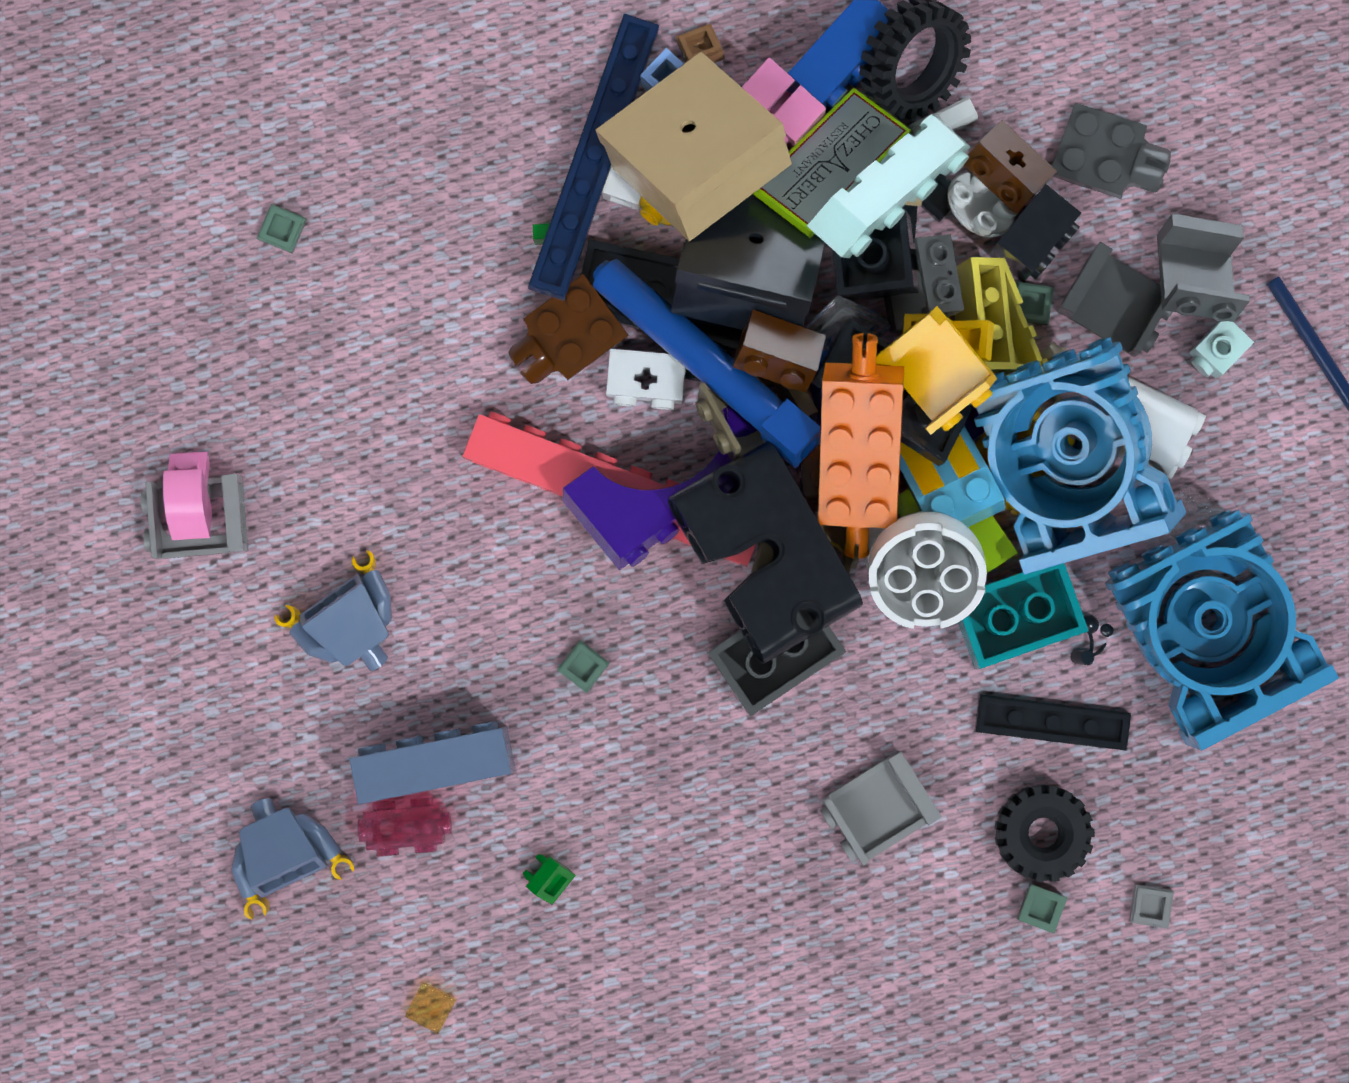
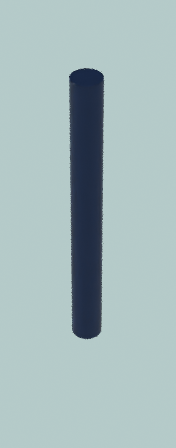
M1278 276L1266 285L1349 411L1348 381L1282 279Z

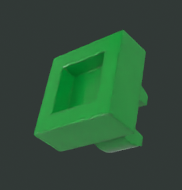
M538 854L535 858L541 862L542 866L535 875L528 870L523 872L525 879L529 881L525 887L535 896L553 905L576 875L549 856L547 858L544 855Z

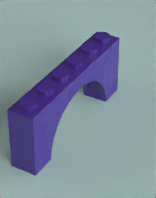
M729 405L722 410L723 416L735 437L747 436L758 431ZM718 451L713 460L694 477L681 484L657 490H639L619 485L606 478L593 466L563 488L562 501L620 571L628 564L631 567L636 566L648 556L649 548L658 542L663 545L678 534L679 524L670 510L667 498L731 462V459L727 453L723 455ZM720 475L718 478L720 490L726 494H732L734 491L733 480L726 475Z

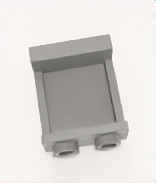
M901 751L895 752L821 798L825 804V807L820 809L824 819L831 829L837 826L840 828L846 838L840 844L851 862L859 859L863 866L869 863L870 859L926 824L930 825L942 818Z

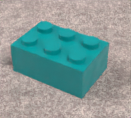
M1065 563L1028 574L1021 572L985 585V593L978 606L966 618L958 622L974 669H982L1089 631Z

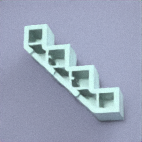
M931 114L922 121L920 129L914 136L909 133L889 149L887 155L880 163L875 160L858 174L854 180L855 182L847 191L841 188L835 193L807 226L841 257L850 258L852 255L858 257L872 242L869 235L874 229L883 230L885 226L889 229L892 228L904 215L905 211L902 207L907 201L915 202L918 198L921 201L925 200L936 188L937 183L934 180L939 174L946 176L950 171L955 174L969 158L966 152L971 146L942 120Z

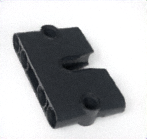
M769 441L721 466L667 498L670 510L701 564L737 555L760 542L766 543L772 548L773 558L771 562L751 573L723 600L753 654L762 664L767 663L812 635L818 634L824 628L862 607L863 601L858 589L780 454ZM720 475H726L733 480L734 491L732 494H726L720 490L718 486ZM799 610H805L811 615L812 625L809 630H804L798 625L796 618Z

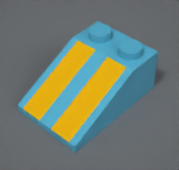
M963 426L946 462L941 466H937L901 442L900 472L920 512L943 513L956 518L967 527H970L1005 510L1004 498L965 426Z

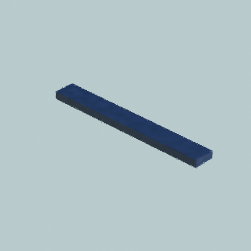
M627 14L623 15L528 285L529 290L563 301L566 299L611 168V162L606 149L600 143L595 130L635 101L641 83L640 75L646 69L660 25Z

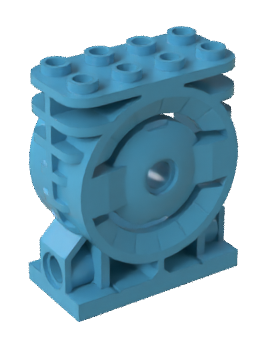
M1111 337L1088 344L1089 348L1078 352V354H1076L1074 349L1052 356V360L1043 363L1042 366H1040L1039 360L1017 367V371L1008 374L1006 377L1004 372L995 373L994 375L997 377V380L989 388L993 394L977 407L979 415L974 418L976 427L983 426L987 436L982 440L984 448H988L991 474L1003 497L1013 508L1020 512L1014 529L1024 554L1019 560L1024 574L1168 534L1186 514L1182 499H1175L1167 474L1148 465L1152 450V431L1149 418L1144 406L1137 397L1138 391L1136 386H1130L1127 377L1131 372L1128 364L1122 363L1119 352L1123 350L1121 342L1112 343ZM1066 392H1076L1090 398L1074 397L1057 401L1039 416L1033 428L1032 436L1017 440V433L1030 429L1037 410L1051 397ZM1068 434H1073L1080 438L1083 446L1082 449H1075L1069 444ZM1125 445L1126 452L1120 467L1105 482L1084 488L1071 487L1057 482L1060 481L1070 485H1084L1096 481L1114 465L1119 455L1120 446ZM1044 470L1048 475L1032 477L1030 473ZM1124 499L1129 514L1120 517L1110 514V511ZM1083 526V528L1076 529L1072 533L1071 531L1067 532L1066 529L1070 527Z
M1229 509L1209 519L1211 526L1207 528L1203 527L1197 530L1194 527L1177 535L1175 538L1178 543L1172 546L1163 547V545H1159L1142 554L1144 561L1138 564L1129 565L1127 562L1108 572L1110 579L1105 582L1107 589L1112 591L1117 601L1115 604L1118 610L1123 612L1127 620L1126 625L1129 631H1132L1136 637L1137 644L1144 658L1155 672L1174 686L1168 707L1180 728L1178 732L1185 745L1201 751L1339 679L1333 665L1326 663L1313 636L1295 631L1296 612L1289 588L1271 563L1274 560L1271 554H1266L1261 544L1264 541L1261 534L1255 533L1250 523L1253 521L1250 513H1241L1239 509L1232 512ZM1207 569L1221 571L1232 577H1236L1246 570L1251 574V576L1236 584L1214 576H1200L1186 581L1177 587L1169 597L1164 611V622L1157 625V617H1159L1160 606L1166 592L1184 575ZM1268 608L1267 614L1255 620L1253 634L1246 648L1232 661L1212 668L1194 667L1180 660L1173 664L1169 661L1170 658L1180 653L1188 658L1202 662H1217L1231 657L1246 643L1252 628V615ZM1207 609H1212L1217 617L1216 623L1211 629L1207 630L1202 625L1201 617ZM1280 669L1283 675L1282 679L1278 678L1260 688L1259 685ZM1187 691H1189L1191 697L1185 699ZM1210 694H1239L1236 701L1218 710Z

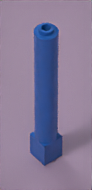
M614 259L610 262L605 260L596 268L593 273V278L595 279L593 288L761 433V439L764 442L769 441L776 448L780 456L790 465L796 468L821 443V427L788 398L785 401L780 399L755 376L733 368L734 358L685 316L671 313L672 305L619 259Z

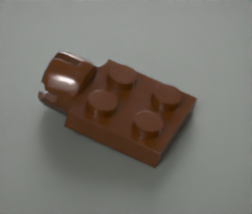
M582 274L570 284L565 301L551 297L523 318L527 325L528 333L510 348L508 354L514 366H519L531 356L535 357L536 361L520 372L530 384L539 383L556 371L563 374L568 381L627 338L629 334L599 293L593 288L586 275Z

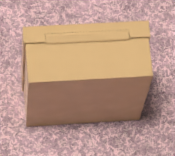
M702 52L687 61L595 130L600 143L606 149L613 170L688 241H691L792 164L784 139L786 133L783 123Z

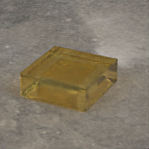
M423 981L405 1017L439 1034L457 999Z

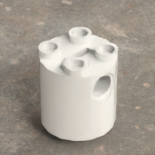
M1128 377L1130 386H1136L1137 397L1144 406L1151 425L1152 450L1148 465L1167 474L1168 479L1171 480L1177 468L1182 469L1186 464L1192 448L1187 446L1191 435L1196 436L1206 415L1185 403ZM1125 445L1120 446L1118 457L1123 459L1126 452Z

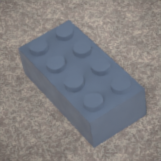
M493 721L473 725L472 734L461 736L460 728L434 733L435 741L424 743L423 736L396 741L397 749L387 751L385 743L359 748V756L349 758L358 804L512 774L516 769L507 726L499 728L498 722Z

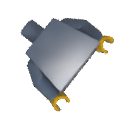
M366 550L370 557V562L367 566H358L354 556L351 560L357 572L364 574L362 578L359 574H356L302 614L296 607L285 605L292 615L290 621L285 623L279 615H275L274 620L279 626L290 628L289 634L309 656L330 663L339 661L344 666H348L358 658H361L368 669L374 671L381 667L388 659L379 643L389 636L386 626L392 619L391 595L380 572L374 570L376 568L374 555L371 551Z
M270 798L261 799L251 805L250 808L256 822L240 830L241 842L236 846L231 872L241 897L247 899L244 915L251 920L254 918L251 904H259L262 907L263 914L266 916L270 905L265 896L328 867L325 860L332 862L331 872L336 879L342 880L341 875L335 869L336 865L340 862L348 863L350 869L354 872L352 859L346 855L339 854L340 847L323 825L306 814L295 815L289 808L276 812L273 801Z

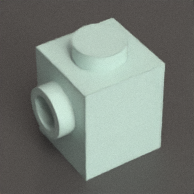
M1219 321L1191 349L1189 354L1194 358L1191 363L1203 376L1209 377L1212 375L1216 379L1222 376L1254 341L1234 322Z

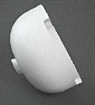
M917 512L897 519L896 522L884 529L876 539L868 564L870 591L876 605L892 621L914 629V625H940V629L956 624L974 611L985 593L987 570L980 542L965 524L943 513Z

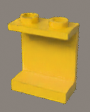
M938 306L876 356V365L905 366L904 388L931 419V423L926 428L930 435L940 427L945 432L952 428L963 418L960 411L970 403L974 408H977L993 394L989 388L997 380L994 373Z

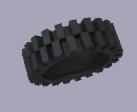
M902 0L898 2V12L890 8L885 13L888 22L885 24L878 21L874 26L879 31L876 38L871 35L868 36L866 43L872 46L871 51L862 52L861 59L868 63L860 66V75L865 77L860 81L862 88L867 90L865 95L875 104L901 119L915 120L917 115L921 118L927 116L928 108L933 111L937 110L940 107L938 98L940 97L945 101L949 99L951 94L947 88L950 85L957 88L961 81L955 78L957 72L965 73L967 65L961 62V59L969 58L971 49L965 47V45L971 43V35L966 33L969 29L968 23L963 21L964 17L960 13L937 0H909V3ZM932 27L935 31V46L928 65L913 83L907 87L898 88L896 84V70L903 51L919 32Z

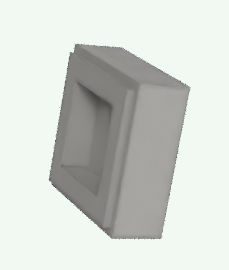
M1134 884L1129 922L1169 929L1174 891Z

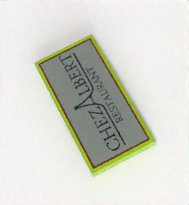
M853 88L789 151L792 164L754 192L753 195L811 238L815 233L807 225L830 198L841 188L847 191L855 182L854 180L858 174L875 160L880 163L887 155L889 149L908 133L911 135L912 130Z

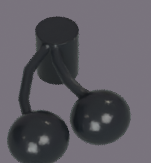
M1085 615L1084 619L1089 630L1085 633L1089 635L1090 649H1074L1071 652L1070 658L1074 664L1091 665L1094 661V656L1101 654L1107 644L1104 643L1098 651L1093 653L1094 640L1092 633L1098 630L1099 622L1095 616ZM1103 624L1100 627V632L1105 637L1111 636L1114 632L1110 624Z

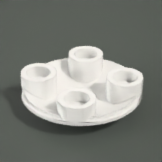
M970 171L957 175L949 185L948 201L950 208L958 221L971 232L984 237H999L1004 235L1014 223L1017 214L1011 211Z

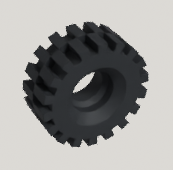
M1045 784L1022 788L1020 792L1012 794L1008 798L1009 801L998 812L1000 815L998 821H995L994 829H996L995 842L999 847V854L1010 868L1034 881L1056 882L1060 881V878L1064 876L1070 877L1075 874L1074 870L1078 866L1083 867L1086 863L1084 859L1087 853L1091 854L1093 845L1090 844L1091 837H1095V831L1091 828L1090 821H1093L1089 812H1086L1085 805L1080 799L1074 797L1067 790ZM1039 818L1051 819L1058 828L1056 841L1046 848L1035 846L1029 838L1030 825Z

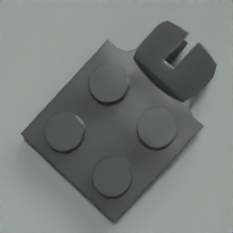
M1075 103L1052 165L1057 171L1053 177L1122 199L1125 190L1129 187L1158 192L1164 182V174L1167 173L1170 165L1171 152L1166 148L1151 144L1145 139L1147 125Z

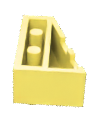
M971 257L957 265L964 310L955 314L956 321L989 320L994 323L991 362H984L994 374L1004 372L1006 377L1008 374L1017 371V367L1026 363L1039 360L1040 366H1042L1043 363L1047 362V358L1042 359L1034 337L1037 336L1033 325H1028L1020 304L1023 303V300L1006 259Z

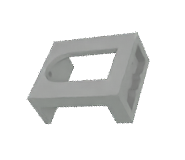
M238 474L221 475L222 477L208 479L207 490L209 498L223 497L226 534L213 535L210 538L172 540L171 536L162 527L161 517L164 511L163 483L145 482L146 491L141 492V508L143 514H148L149 529L144 530L146 552H151V558L159 560L249 551L243 477Z

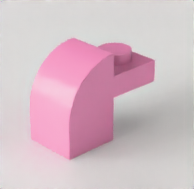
M208 452L169 455L168 471L163 472V499L167 525L172 540L210 538L212 506L207 490L210 467Z

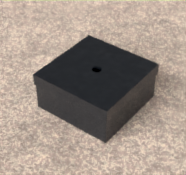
M752 194L691 241L685 240L675 278V283L677 284L671 313L743 330L752 310H756L803 327L805 317L810 310L825 242L816 234L809 238Z

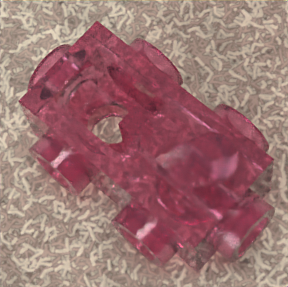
M433 797L410 799L411 807L396 808L395 801L373 802V810L364 811L363 819H358L359 842H365L366 850H376L377 857L399 855V848L414 846L415 853L438 851L437 844L445 843V835L452 834L450 811L443 812V804L434 805ZM383 821H390L394 824V831L391 835H384L381 832L380 825Z

